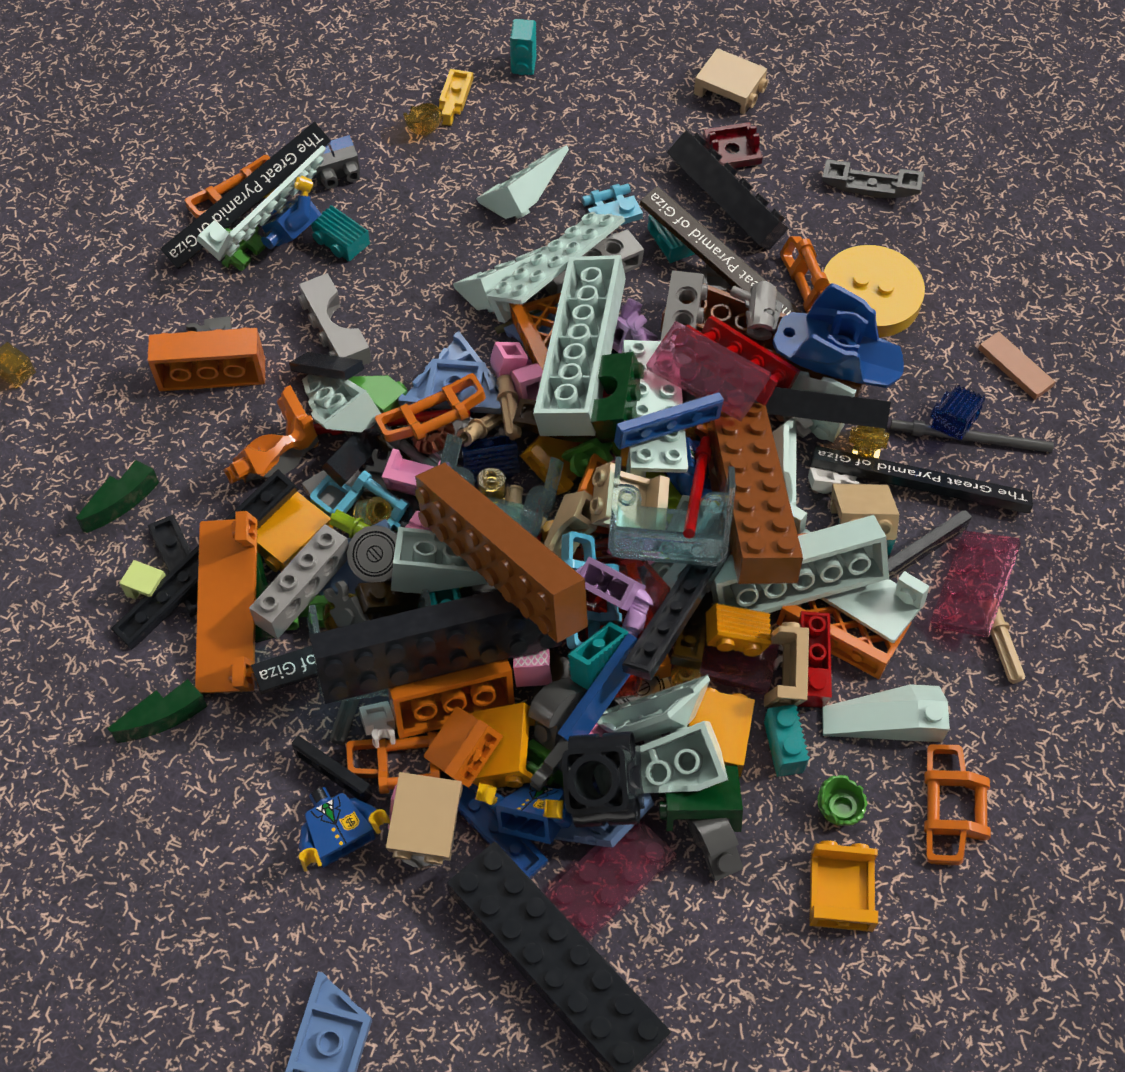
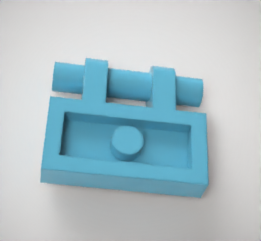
M628 183L621 186L615 184L610 186V189L600 192L599 190H594L590 192V195L582 197L584 206L594 205V207L588 209V213L595 212L596 214L623 216L625 222L621 225L643 219V212L634 195L626 198L623 196L631 193ZM611 198L615 200L606 204L603 203V201Z

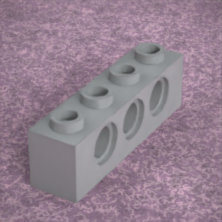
M627 229L601 240L583 256L621 255L624 273H627L642 265L644 248ZM566 269L544 286L550 296L561 293Z
M672 270L660 341L678 342L684 328L678 327L679 324L690 325L696 330L697 324H703L704 308H700L701 300L706 301L708 285L704 284V274ZM689 300L692 303L683 304L682 301ZM678 352L680 375L689 376L690 371H695L696 362Z
M324 524L249 607L255 625L278 639L348 560V539Z

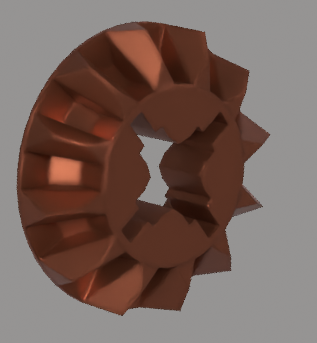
M449 423L425 434L426 437L416 440L413 437L412 441L419 452L424 454L436 453L451 443L455 435V428L452 423Z

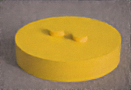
M860 245L841 251L826 265L824 273L830 284H837L861 297L876 311L879 338L902 332L918 316L925 294L924 281L918 268L901 253L882 246Z

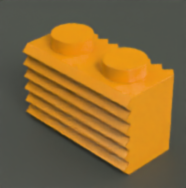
M715 603L706 612L707 645L717 647L720 651H731L734 649V651L744 652L747 656L760 655L772 642L770 614Z

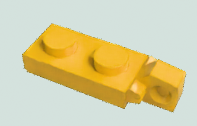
M450 69L439 99V112H442L441 116L443 118L442 125L452 126L455 114L460 115L461 111H463L474 79L473 72Z

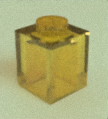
M6 342L0 347V377L17 389L34 375L36 371L28 356Z

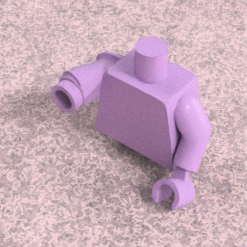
M630 298L622 305L620 317L618 316L612 346L618 353H622L624 340L660 341L655 334L643 327L647 319L641 314L642 304Z
M588 557L585 564L575 570L585 578V589L628 611L621 628L637 638L641 630H644L649 605H653L651 597L645 591L646 586Z

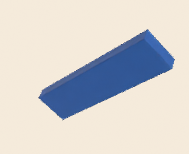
M718 392L618 423L614 443L618 449H623L720 418L724 399Z
M629 633L625 636L560 728L558 734L568 741L571 735L589 734L631 674L623 672L622 664L638 641L636 637Z
M473 783L470 788L463 785L458 813L489 845L495 841L531 879L548 863V859L529 839L500 833L496 810L488 806L486 802L475 799L478 786Z

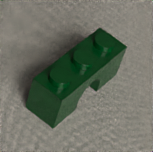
M634 352L608 354L601 357L598 378L606 393L612 395L606 398L594 399L591 424L600 439L614 438L618 423L637 418L636 405L637 401L641 399L639 385L640 379L644 378L643 364L638 362Z

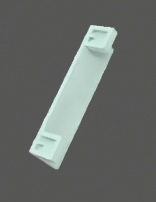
M322 145L230 233L214 220L198 235L196 241L219 261L225 255L231 257L240 247L239 243L242 240L247 241L256 231L254 228L258 224L263 226L272 216L270 213L274 209L279 211L287 202L286 198L289 195L293 197L299 191L294 188L297 177L304 176L312 179L317 173L316 169L324 161L322 155L326 148Z
M595 212L584 215L578 224L566 229L565 234L559 239L551 241L545 250L532 256L530 262L514 270L513 275L506 281L498 283L495 289L487 295L498 321L505 323L511 318L509 303L520 305L525 303L567 269L569 257H582L624 223V217L612 214H596Z
M623 341L622 353L634 352L638 362H641L644 368V378L640 379L639 385L641 399L637 401L636 405L637 417L683 404L679 354L674 349L677 342ZM685 429L629 446L626 465L627 473L645 478L646 472L686 473L688 471Z
M790 503L797 534L810 533V531L805 529L807 513ZM904 571L899 577L897 584L887 579L820 599L887 641L895 643L924 606L930 586Z

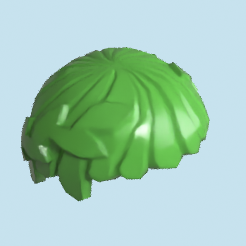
M846 775L829 777L822 783L817 798L818 807L827 821L836 826H850L858 823L864 817L866 806L868 805L866 795L863 794L864 788L860 785L857 786Z

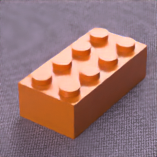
M245 327L241 329H216L213 331H188L184 333L149 335L148 363L159 391L265 384V355L257 328Z
M508 659L388 688L391 711L399 739L441 729L455 707H460L473 716L475 711L515 704L512 669Z

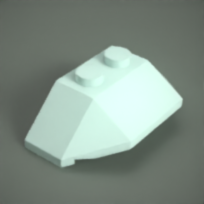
M790 418L772 433L789 502L796 506L797 418Z
M708 675L608 708L597 724L609 733L632 731L635 743L644 740L645 744L661 738V734L667 732L672 734L687 728V725L697 714L710 678Z

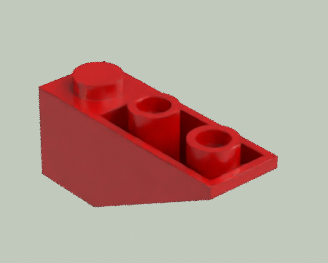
M801 611L800 627L809 628L808 697L805 702L798 706L822 708L832 698L830 613Z

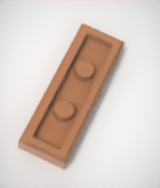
M999 331L980 344L978 350L1034 400L1054 386L1055 381Z

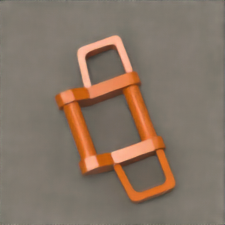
M263 155L248 166L240 169V173L214 187L209 186L185 199L187 209L197 219L205 211H199L194 205L207 199L215 204L222 198L221 194L237 186L270 159V157Z
M790 236L780 251V257L791 279L795 280L804 300L803 307L808 314L816 299L830 283L826 274L821 272L816 260L817 255L810 239ZM796 247L799 255L794 261L792 257V252ZM808 270L812 275L811 282L814 287L812 291L804 277Z
M468 374L452 384L442 387V391L411 405L406 403L398 408L376 415L375 420L385 440L393 442L412 436L416 440H420L426 437L425 434L456 420L463 421L469 418L467 411L486 398L484 389L475 374ZM469 386H474L477 392L460 402L455 394ZM444 401H447L452 409L422 424L414 416ZM403 417L408 425L391 431L387 430L384 426Z
M428 732V735L398 738L395 739L396 742L393 745L386 738L380 739V748H377L378 769L354 767L353 753L355 750L376 749L373 746L372 739L348 741L346 744L348 770L360 778H377L380 794L389 793V790H394L397 785L398 777L389 778L387 752L427 748L439 732ZM430 762V773L417 775L441 778L440 772L443 770Z
M931 744L927 748V771L924 773V782L927 784V820L924 821V832L927 833V861L930 864L961 865L964 861L966 837L976 840H989L991 838V828L987 826V790L990 789V779L966 771L963 748L960 745ZM935 754L957 755L960 771L933 770V756ZM940 786H965L974 790L975 822L967 820H940ZM933 834L960 836L958 853L956 855H935L933 853Z

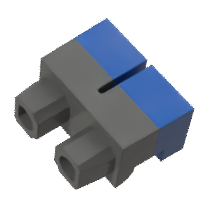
M350 135L331 140V143L325 147L326 150L322 155L324 161L316 169L317 173L315 174L318 184L323 183L326 189L336 187L338 185L337 178L345 176L349 182L360 179L358 155Z

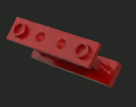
M714 316L708 317L701 332L690 325H686L674 348L762 405L767 404L775 387L791 389L801 371Z

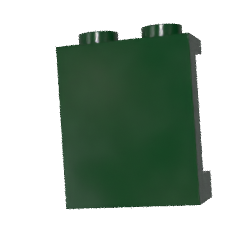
M725 765L728 780L701 791L658 793V797H664V801H659L660 820H666V831H673V821L676 819L727 818L733 831L741 832L743 805L738 766Z

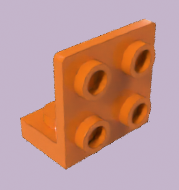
M455 707L425 752L424 758L439 767L453 779L462 781L463 785L470 788L503 735L460 707Z

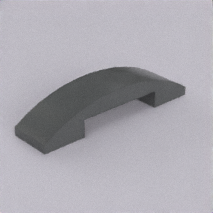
M826 159L822 181L842 191L876 198H901L921 193L924 172L900 169L899 175L852 170L850 169L851 162Z

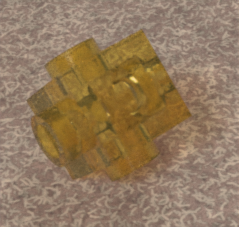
M860 425L851 427L849 443H854L852 453L859 454L865 458L873 457L879 459L881 448L887 449L890 433L884 432L885 429Z

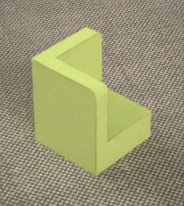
M133 560L119 584L127 597L136 600L139 594L148 597L152 596L166 575L162 570Z

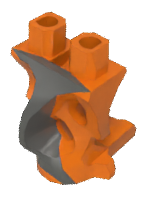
M291 385L284 388L281 397L276 401L286 420V436L263 435L248 444L233 458V463L224 469L231 484L241 479L245 483L257 479H268L277 469L286 474L299 465L306 452L318 446V437L313 426V418L305 413Z

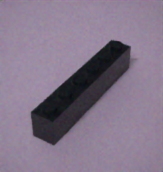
M685 130L667 153L760 246L770 250L789 229L783 222L785 217L775 208L771 211L767 207L770 202L760 193L755 195L751 191L753 186L743 177L740 180L736 176L738 171L727 162L724 165L720 161L723 156L713 147L708 149L705 146L707 141L699 133L696 132L693 135Z

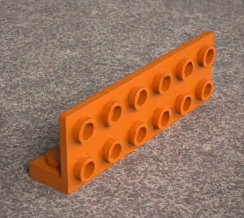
M248 511L236 512L235 519L200 522L195 687L201 694L254 691L255 677L251 665L255 664V623L249 607L256 601L257 519Z

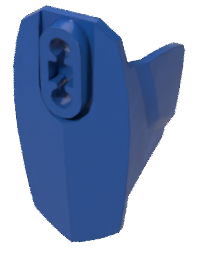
M831 283L819 295L808 314L791 312L782 317L773 339L776 352L799 366L838 379L887 388L898 381L903 375L904 361L901 347L879 338L876 311L864 299L834 283Z

